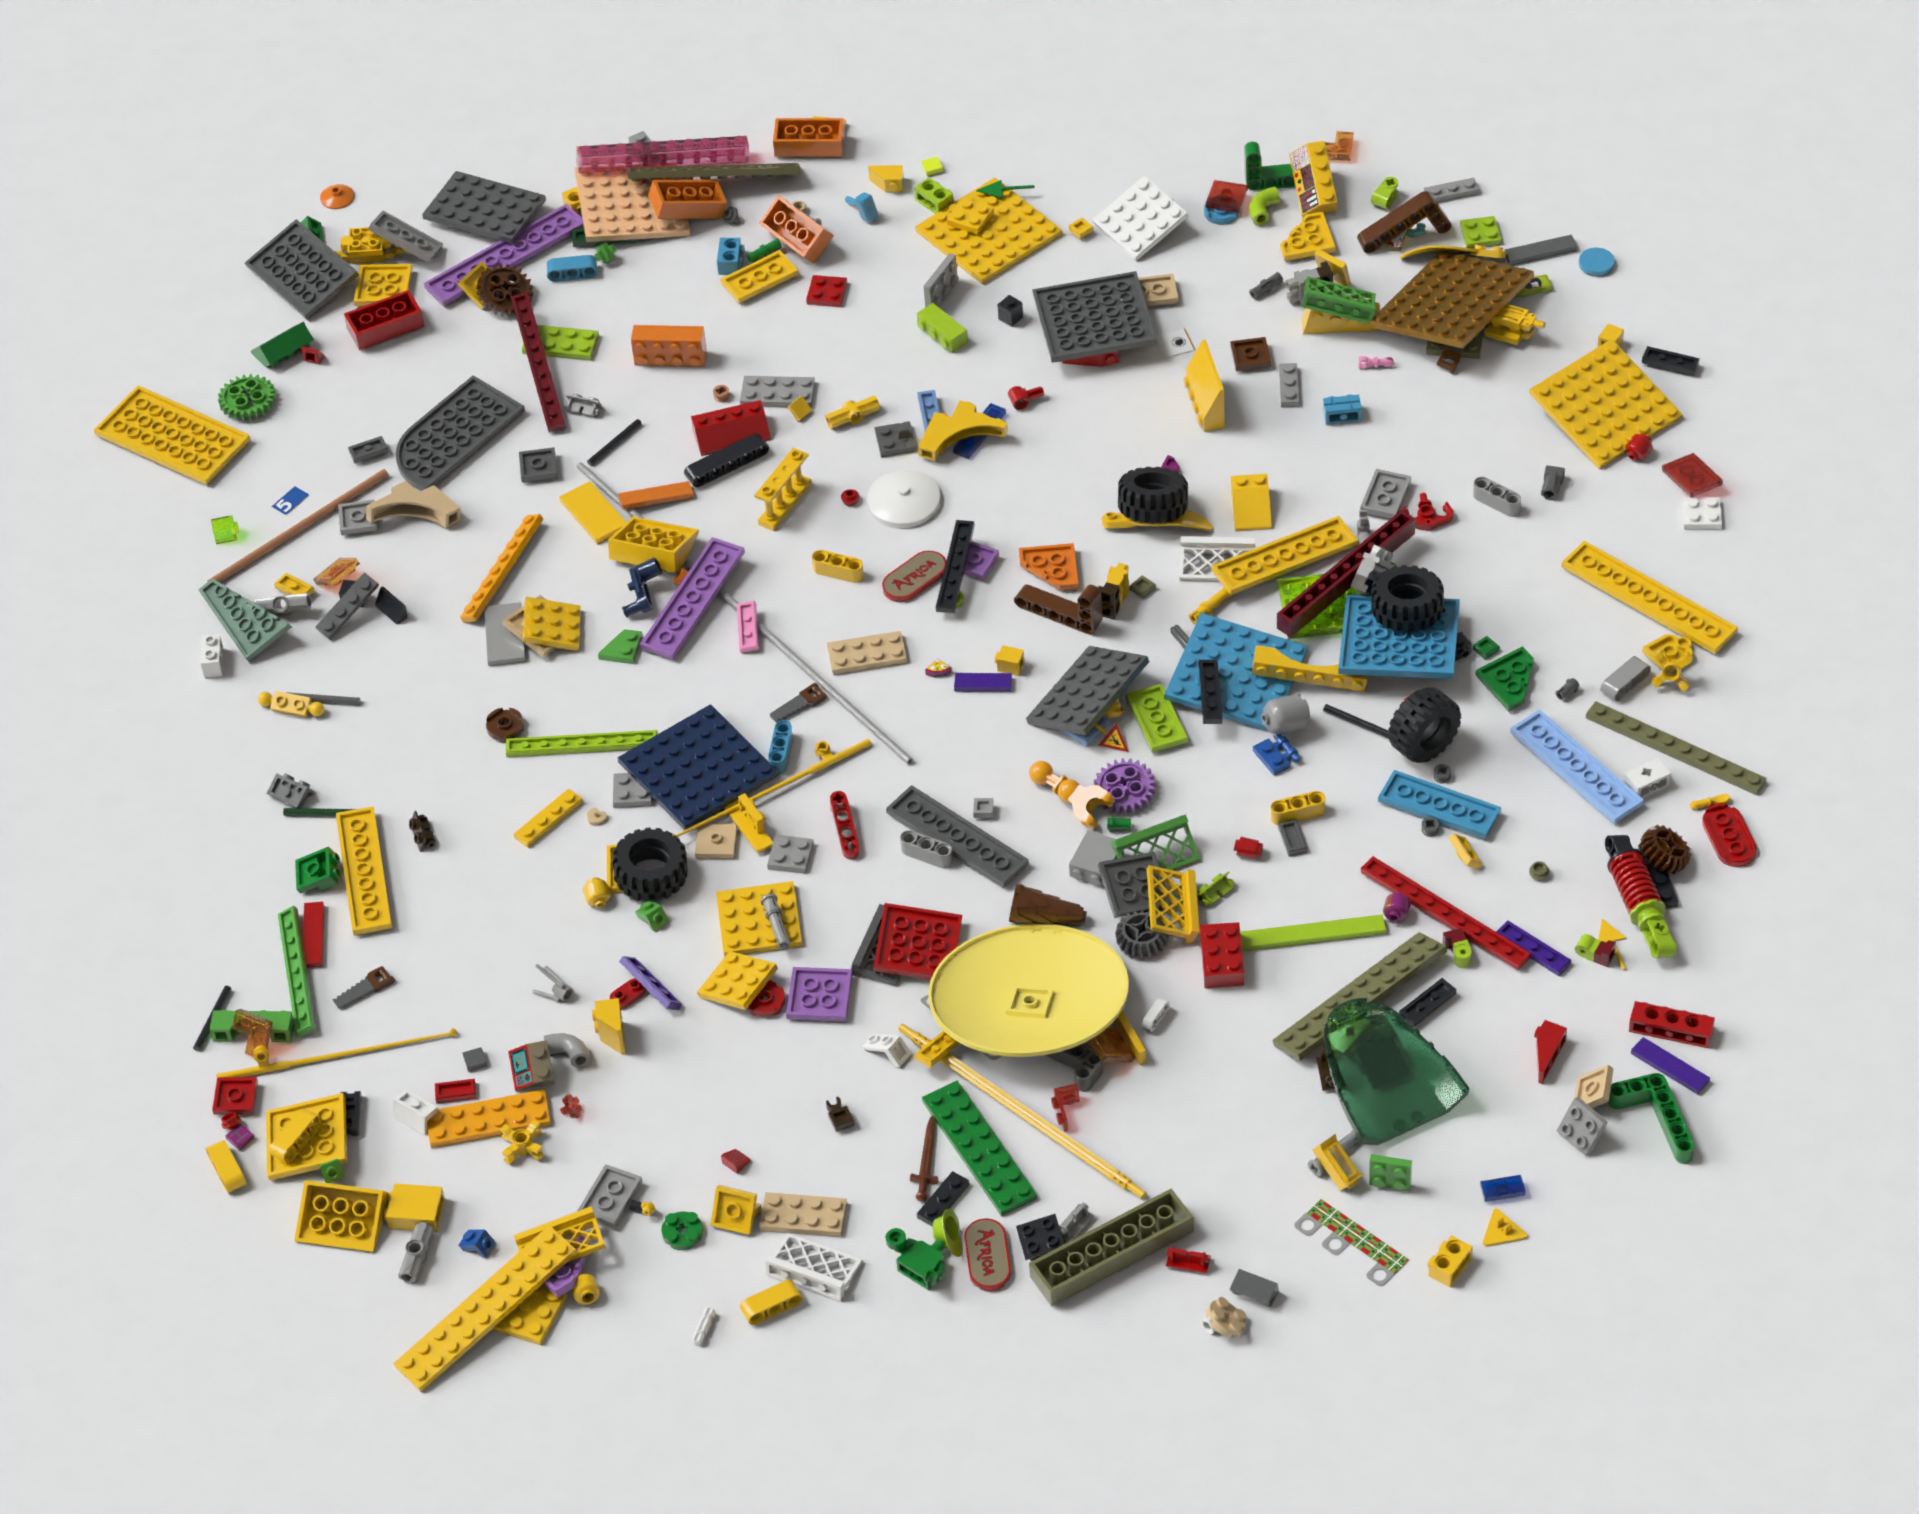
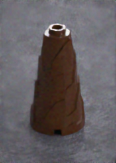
M1016 884L1009 922L1077 926L1081 925V922L1085 923L1087 911H1083L1084 907H1081L1080 904L1042 893L1040 890L1026 887L1023 884Z

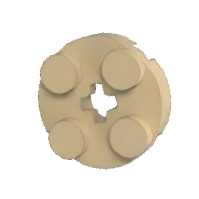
M1219 1297L1217 1300L1212 1301L1206 1309V1317L1210 1316L1212 1320L1210 1325L1221 1335L1226 1337L1236 1335L1235 1337H1238L1246 1327L1244 1320L1246 1318L1245 1312L1237 1309L1225 1298Z

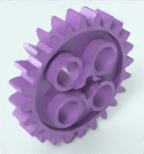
M1122 758L1121 763H1118L1115 759L1114 765L1107 763V769L1101 767L1102 773H1096L1097 779H1094V785H1098L1106 790L1116 800L1109 807L1110 813L1117 810V815L1121 811H1124L1125 815H1127L1128 810H1131L1134 814L1135 808L1142 810V804L1148 806V800H1153L1152 794L1156 793L1154 774L1151 773L1150 768H1146L1145 763L1140 766L1139 760L1132 763V758L1128 762H1125L1124 758ZM1103 805L1104 810L1108 808V806Z

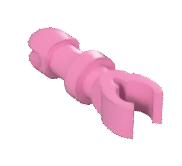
M1366 356L1358 357L1360 362L1358 367L1360 369H1367L1371 366H1374V368H1378V366L1392 367L1394 365V360L1391 357H1385V359H1378V357L1371 359Z

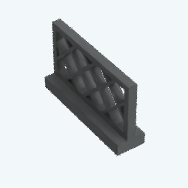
M879 904L852 962L851 969L855 977L861 974L896 986L900 975L895 974L894 979L885 976L884 972L865 969L866 965L872 964L875 961L873 950L877 949L876 943L879 938L884 905Z

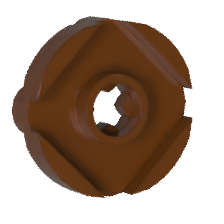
M498 708L487 716L486 729L488 735L495 740H499L501 743H506V739L515 738L524 731L522 715L514 708H509V710Z

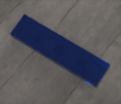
M990 403L983 413L995 419H1002L1006 414V409ZM975 435L959 440L953 448V453L969 459L988 435Z

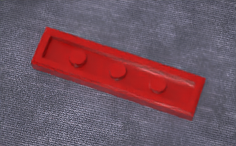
M324 902L304 903L303 947L307 968L323 967Z

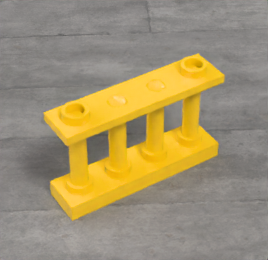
M792 448L755 493V498L765 502V512L758 519L759 526L774 531L811 486L812 479L803 476L801 472V465L808 458V453Z

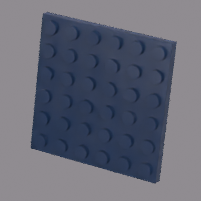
M711 704L618 757V763L684 830L738 800V796L744 793L747 795L778 776V770Z

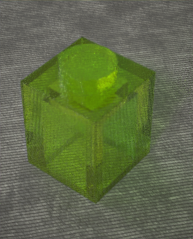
M233 515L211 519L216 544L238 540L237 533L240 530L238 522H234Z

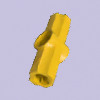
M871 396L859 402L850 400L845 402L841 409L826 414L825 419L830 429L848 422L857 424L865 415L880 410V404L876 396Z

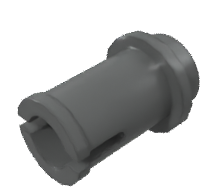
M1574 678L1567 679L1566 684L1555 692L1557 698L1564 701L1570 694L1577 692L1580 686L1579 682Z

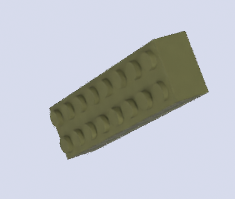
M1171 1188L1029 1263L1030 1278L1049 1304L1054 1306L1194 1232V1217Z

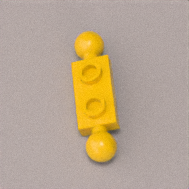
M275 691L274 697L269 692H262L258 696V703L261 706L266 707L271 704L270 709L276 712L307 717L308 712H310L313 716L319 717L325 711L324 705L321 702L311 704L312 699L310 697Z

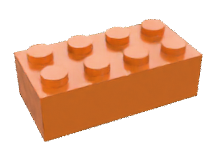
M776 118L773 135L775 157H843L845 140L844 118Z
M653 180L648 194L657 219L723 218L727 205L718 180Z
M779 195L759 222L761 226L813 264L834 236Z
M633 325L631 345L634 365L705 367L707 346L704 326Z

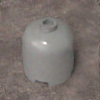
M1301 694L1271 699L1264 705L1261 720L1269 732L1279 735L1306 731L1308 729L1307 718L1310 717V710L1306 699L1302 700L1300 698Z

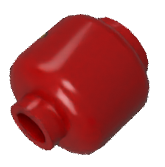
M1643 433L1633 435L1625 445L1627 456L1633 461H1636V459L1644 460L1653 448L1652 440Z

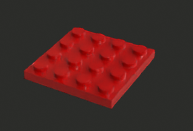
M885 903L873 971L931 980L934 971L942 960L958 947L963 915Z

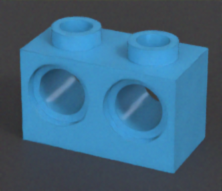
M720 238L717 256L718 275H729L743 267V257L741 256L745 254V246L741 245V238Z

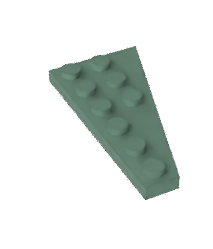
M213 578L198 589L248 662L292 628L286 621L267 612L264 608L247 598L245 599Z

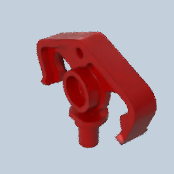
M1420 494L1419 510L1417 511V517H1415L1416 529L1430 531L1453 520L1454 511L1448 502H1445L1443 506V511L1447 514L1444 516L1437 515L1431 501L1427 498V494ZM1403 506L1402 510L1409 514V510Z

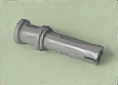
M767 894L761 898L760 903L765 908V917L771 923L778 948L786 949L789 947L790 941L781 919L782 909L778 907L777 896L775 894Z
M1353 1129L1339 1141L1345 1152L1362 1140L1358 1130ZM1318 1158L1308 1162V1167L1315 1176L1319 1177L1323 1174L1325 1168Z

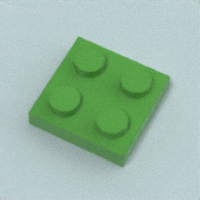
M1371 1154L1369 1185L1393 1188L1399 1191H1410L1412 1185V1160Z

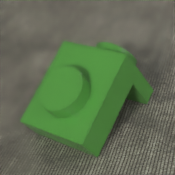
M651 901L643 903L640 909L635 911L637 917L647 921L653 931L658 930L669 922L662 905Z
M338 1158L319 1165L325 1183L345 1177Z

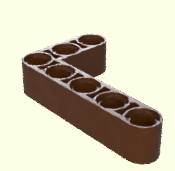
M1423 191L1361 231L1357 236V240L1365 253H1372L1426 217L1437 232L1441 234L1448 232L1452 225L1429 191Z
M1028 584L1024 585L1014 598V603L1021 609L1089 635L1094 633L1103 620L1101 591L1098 587L1091 584L1087 585L1078 597L1077 603Z

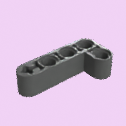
M1083 1044L1061 1052L1045 1055L1075 1069V1087L1082 1092L1090 1090L1104 1072L1102 1054Z

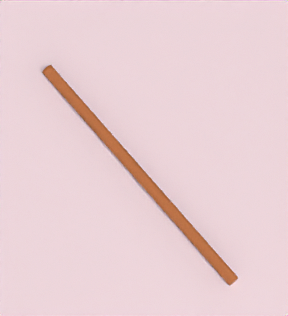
M385 469L379 471L212 578L220 583L338 509V504L351 501L389 476L388 472Z

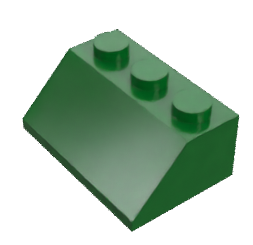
M303 321L250 352L265 367L271 365L273 368L281 363L280 359L283 357L288 359L296 354L295 351L299 348L301 349L302 346L310 347V342L314 339Z

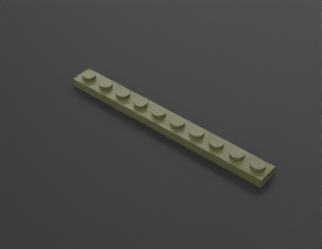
M1597 701L1594 702L1586 713V719L1756 796L1766 784V777Z

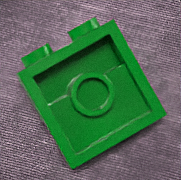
M328 846L296 859V890L301 894L316 887L323 891L338 885V879L341 878L340 870L337 868V864L340 863L339 855Z

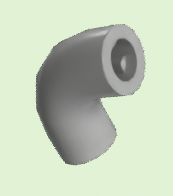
M566 1033L544 1036V1041L547 1040L550 1055L557 1053L567 1054L571 1065L576 1068H582L589 1064L590 1055L584 1042L576 1036Z

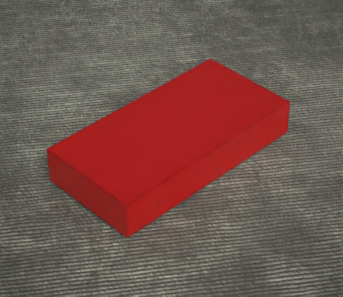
M475 1078L435 1083L436 1104L476 1099Z

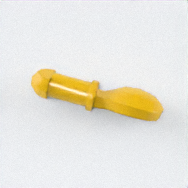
M1721 794L1712 798L1707 797L1698 801L1694 800L1691 802L1690 808L1698 810V808L1710 807L1711 804H1727L1731 800L1730 795Z

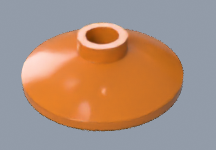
M343 184L329 186L320 195L322 205L329 209L344 208L351 204L354 199L352 188Z

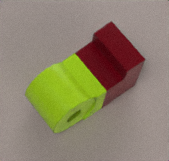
M1458 928L1443 932L1442 943L1446 946V949L1451 948L1454 955V964L1459 968L1468 967L1471 964L1472 951L1463 929Z
M1588 934L1582 935L1575 946V952L1579 956L1605 967L1609 966L1615 956L1616 942L1611 940L1604 942Z

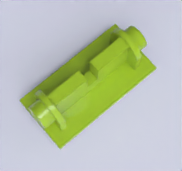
M1229 871L1224 875L1219 873L1212 879V884L1209 886L1205 884L1198 890L1197 900L1201 898L1203 906H1211L1220 899L1217 891L1224 896L1234 888L1235 882L1227 878V875L1230 873Z

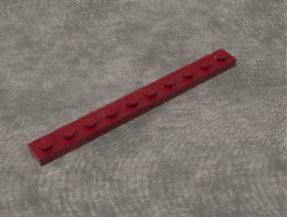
M528 292L511 296L548 432L566 428Z

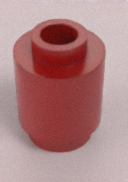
M1242 836L1239 840L1236 839L1234 851H1237V856L1250 859L1261 858L1263 843H1259V840Z

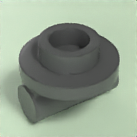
M730 206L724 211L723 219L726 223L734 222L735 225L741 223L737 208Z

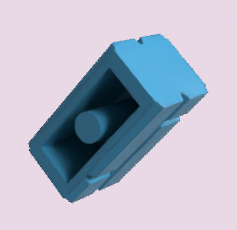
M1359 394L1323 398L1325 424L1362 421V407Z

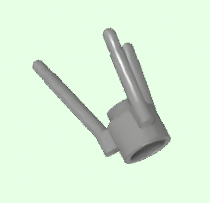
M539 964L535 965L537 969L555 983L552 987L554 995L538 990H533L532 992L553 999L557 1003L560 1000H568L572 995L573 988L567 985L548 966L542 968Z

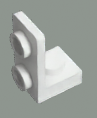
M873 1034L863 1045L864 1050L885 1052L894 1067H900L911 1055L902 1038L897 1035Z

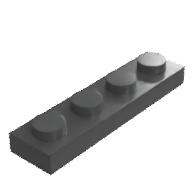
M364 572L315 628L331 640L378 588L379 584Z

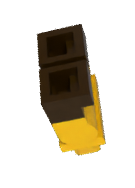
M1118 563L1116 567L1111 566L1104 587L1098 586L1102 596V614L1105 618L1115 620L1124 602V597L1127 598L1129 595V566L1126 564Z

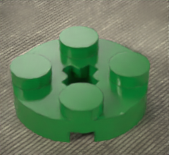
M681 1211L670 1213L665 1217V1221L662 1224V1237L664 1242H667L675 1250L690 1249L694 1247V1243L698 1240L700 1241L703 1237L702 1222L695 1212ZM681 1228L687 1229L682 1234L678 1231Z

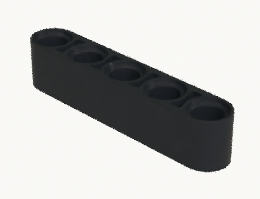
M752 434L688 465L684 470V475L694 487H701L763 457L768 453L769 445L759 434Z

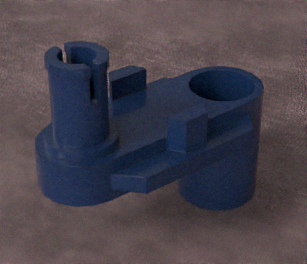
M655 557L629 569L632 582L627 585L630 591L635 590L637 599L635 602L622 607L626 618L640 611L646 613L654 609L646 581L662 574L660 564Z

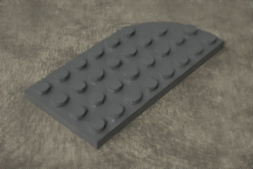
M472 375L402 435L396 448V462L400 474L409 484L420 491L433 485L436 486L525 411L524 405Z

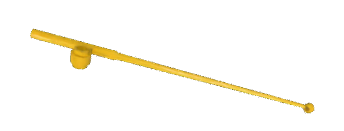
M866 739L835 755H832L830 752V745L827 742L820 741L815 745V754L818 758L823 759V761L749 799L755 801L809 774H814L871 746V741ZM739 804L709 819H706L676 834L675 836L679 837L727 813H730L738 809Z
M452 1028L448 1033L271 1064L268 1062L269 1049L264 1045H260L254 1049L253 1053L258 1066L218 1073L216 1077H246L448 1035L454 1037L457 1034V1030Z

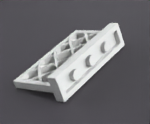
M1181 536L1179 580L1219 581L1213 572L1210 575H1205L1201 571L1207 567L1212 569V563L1217 559L1221 562L1225 559L1221 557L1224 553H1230L1235 557L1255 549V537ZM1184 553H1194L1196 556L1189 561L1184 556ZM1205 553H1212L1214 557L1207 561L1203 555ZM1198 559L1205 563L1200 568L1193 564ZM1189 566L1195 571L1192 574H1183L1184 570Z
M787 1233L772 1256L769 1255L766 1259V1275L781 1281L793 1280L798 1287L841 1302L845 1289L862 1265V1259ZM791 1241L798 1244V1246L788 1248L787 1244ZM813 1249L817 1253L807 1255L805 1250ZM802 1252V1257L793 1259L791 1254ZM786 1255L789 1258L787 1261L779 1259V1257ZM833 1256L836 1259L826 1262L824 1257ZM820 1258L822 1263L816 1265L811 1264L810 1260ZM806 1262L808 1267H801L796 1264ZM850 1262L853 1263L854 1266L844 1268L843 1263ZM839 1265L841 1270L830 1272L829 1267ZM825 1268L827 1273L821 1274L815 1271ZM841 1275L845 1277L844 1281L833 1278Z

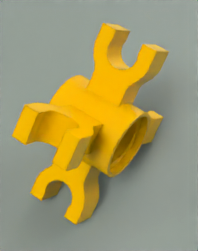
M1662 648L1658 650L1654 657L1664 669L1660 674L1652 678L1653 681L1651 683L1657 688L1666 680L1675 681L1684 692L1689 688L1690 683L1681 674V669L1692 662V655L1688 652L1679 660L1669 659ZM1674 667L1677 669V672L1670 673L1667 668Z
M533 1120L526 1130L518 1129L514 1131L506 1124L500 1128V1132L504 1133L502 1139L512 1143L502 1152V1155L505 1156L504 1162L511 1165L517 1155L524 1156L530 1154L538 1161L544 1156L540 1152L542 1146L531 1142L542 1133L539 1129L540 1123Z

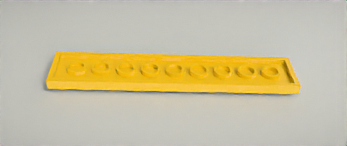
M1583 541L1562 561V568L1683 637L1690 639L1713 654H1716L1738 631V627L1586 541Z
M549 1225L396 1360L393 1365L422 1392L577 1254L576 1249Z

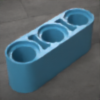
M593 255L553 258L547 261V278L553 282L587 279L597 275V259Z
M786 720L776 723L768 754L769 762L778 770V775L783 774L787 770L793 743L792 725Z

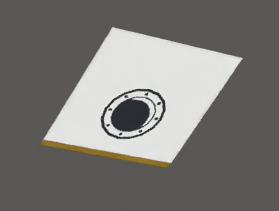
M1185 328L1156 336L1165 358L1196 350Z

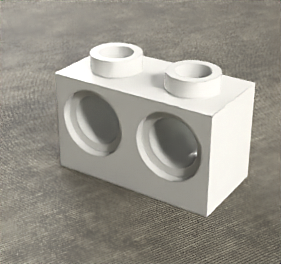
M220 634L201 636L200 664L204 678L223 677L224 647Z

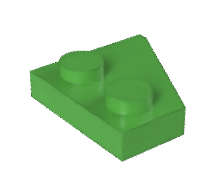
M624 629L598 653L599 660L634 664L643 638L642 631Z

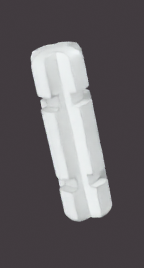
M709 1307L704 1310L702 1314L704 1316L701 1317L695 1330L697 1332L692 1337V1342L695 1345H703L704 1337L707 1336L712 1325L711 1321L716 1316L715 1310Z

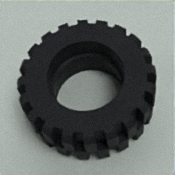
M1149 466L1130 470L1118 482V508L1126 518H1130L1135 522L1140 521V523L1150 524L1172 522L1175 519H1179L1187 511L1188 482L1182 474L1175 470L1171 471L1169 468Z
M1402 565L1398 568L1396 566L1392 567L1389 571L1385 570L1372 584V614L1385 628H1391L1395 632L1403 631V633H1408V631H1413L1415 633L1421 629L1426 630L1441 618L1444 610V587L1442 581L1432 571L1428 572L1426 568H1418V566L1414 565L1412 567Z
M1426 687L1415 691L1413 695L1410 694L1399 705L1400 707L1394 712V717L1390 720V727L1388 728L1389 741L1397 751L1411 762H1428L1432 758L1438 757L1439 753H1443L1446 747L1452 743V739L1457 735V729L1461 724V712L1459 706L1442 691L1434 687Z
M651 827L645 828V830H634V833L625 835L624 839L617 843L613 851L615 882L624 894L629 897L633 896L635 900L643 899L644 902L655 900L656 902L661 901V898L664 897L667 899L672 896V893H677L686 881L688 869L685 846L677 836H672V833L667 830L664 832L661 828L651 829ZM647 859H656L666 863L654 870H643L635 866L637 863Z

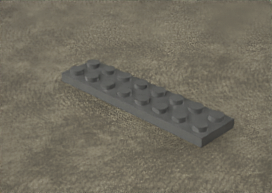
M912 785L886 808L887 814L915 832L950 844L954 857L1003 888L1029 865L1028 858Z

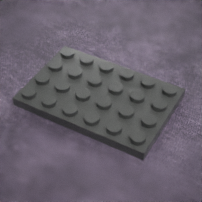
M455 171L423 212L422 216L424 220L514 244L545 203L546 196Z
M297 219L245 262L249 270L306 320L359 276L352 266Z
M1088 646L1026 717L1027 723L1087 735L1150 662L1148 656Z

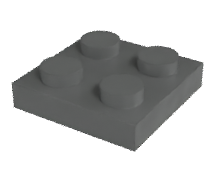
M555 447L519 452L522 483L558 478Z

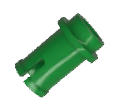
M1108 817L1107 829H1111V831L1113 829L1130 831L1131 818Z

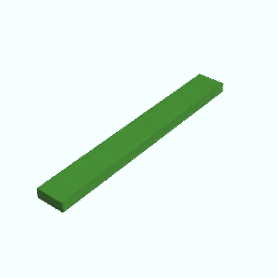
M293 905L278 913L295 1032L301 1038L316 1030L298 908Z

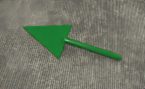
M999 180L976 191L1002 198V190L1035 188V186L1002 187V180Z

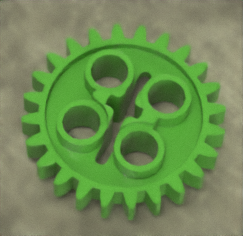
M243 374L241 379L236 376L235 381L230 379V384L225 383V388H220L221 393H218L219 406L224 415L228 414L229 418L234 416L235 420L241 417L242 421L246 417L252 420V416L259 418L258 414L265 415L264 411H270V406H274V401H276L274 385L271 384L270 380H266L265 377L260 379L258 374L255 377L252 374L249 377ZM242 388L245 389L246 394H247V397H246L245 393H243V389H242Z

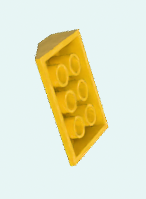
M1202 340L1186 368V377H1183L1185 388L1188 387L1189 400H1193L1192 407L1194 413L1197 412L1198 425H1202L1205 432L1225 428L1224 388L1207 341Z
M633 516L608 539L609 559L636 566L655 557L662 570L673 573L684 564L699 534V529Z
M305 1180L294 1241L374 1252L384 1223V1211L388 1207L389 1193L383 1190Z

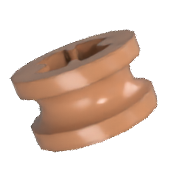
M718 385L713 389L715 401L725 402L730 398L729 388L726 385Z

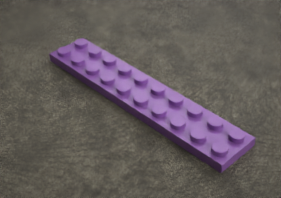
M565 204L527 225L514 244L498 241L426 281L424 288L443 306H446L466 294L457 284L481 261L490 269H492L493 265L498 268L500 263L503 267L509 264V268L512 269L513 266L523 263L571 236L572 230L583 229L582 217L571 209L568 204Z

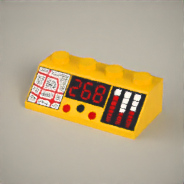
M1325 141L1307 143L1289 153L1302 217L1306 214L1323 212V214L1336 212L1338 202Z

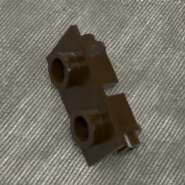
M414 811L412 818L409 820V828L413 832L415 844H417L419 851L422 852L423 846L433 847L436 840L433 832L430 831L431 827L428 818L423 814L418 816L417 811Z
M1324 1049L1321 1057H1316L1322 1091L1343 1089L1337 1056L1333 1055L1330 1049Z

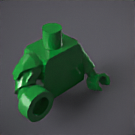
M893 1228L886 1233V1245L901 1254L896 1259L898 1272L928 1291L932 1285H936V1282L945 1279L946 1264L942 1251L946 1247L942 1241L936 1240L932 1245H929L924 1241H917L911 1238L906 1240L905 1232L899 1228Z

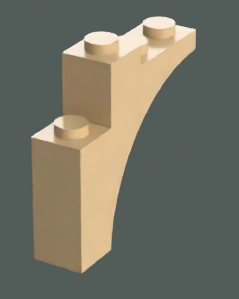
M404 481L392 487L391 494L366 505V519L373 523L389 517L412 516L428 519L448 528L460 522V507L434 485L419 492L407 481Z

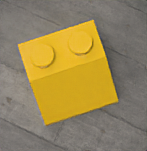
M619 998L595 1001V1009H592L595 1033H599L601 1042L620 1054H626Z

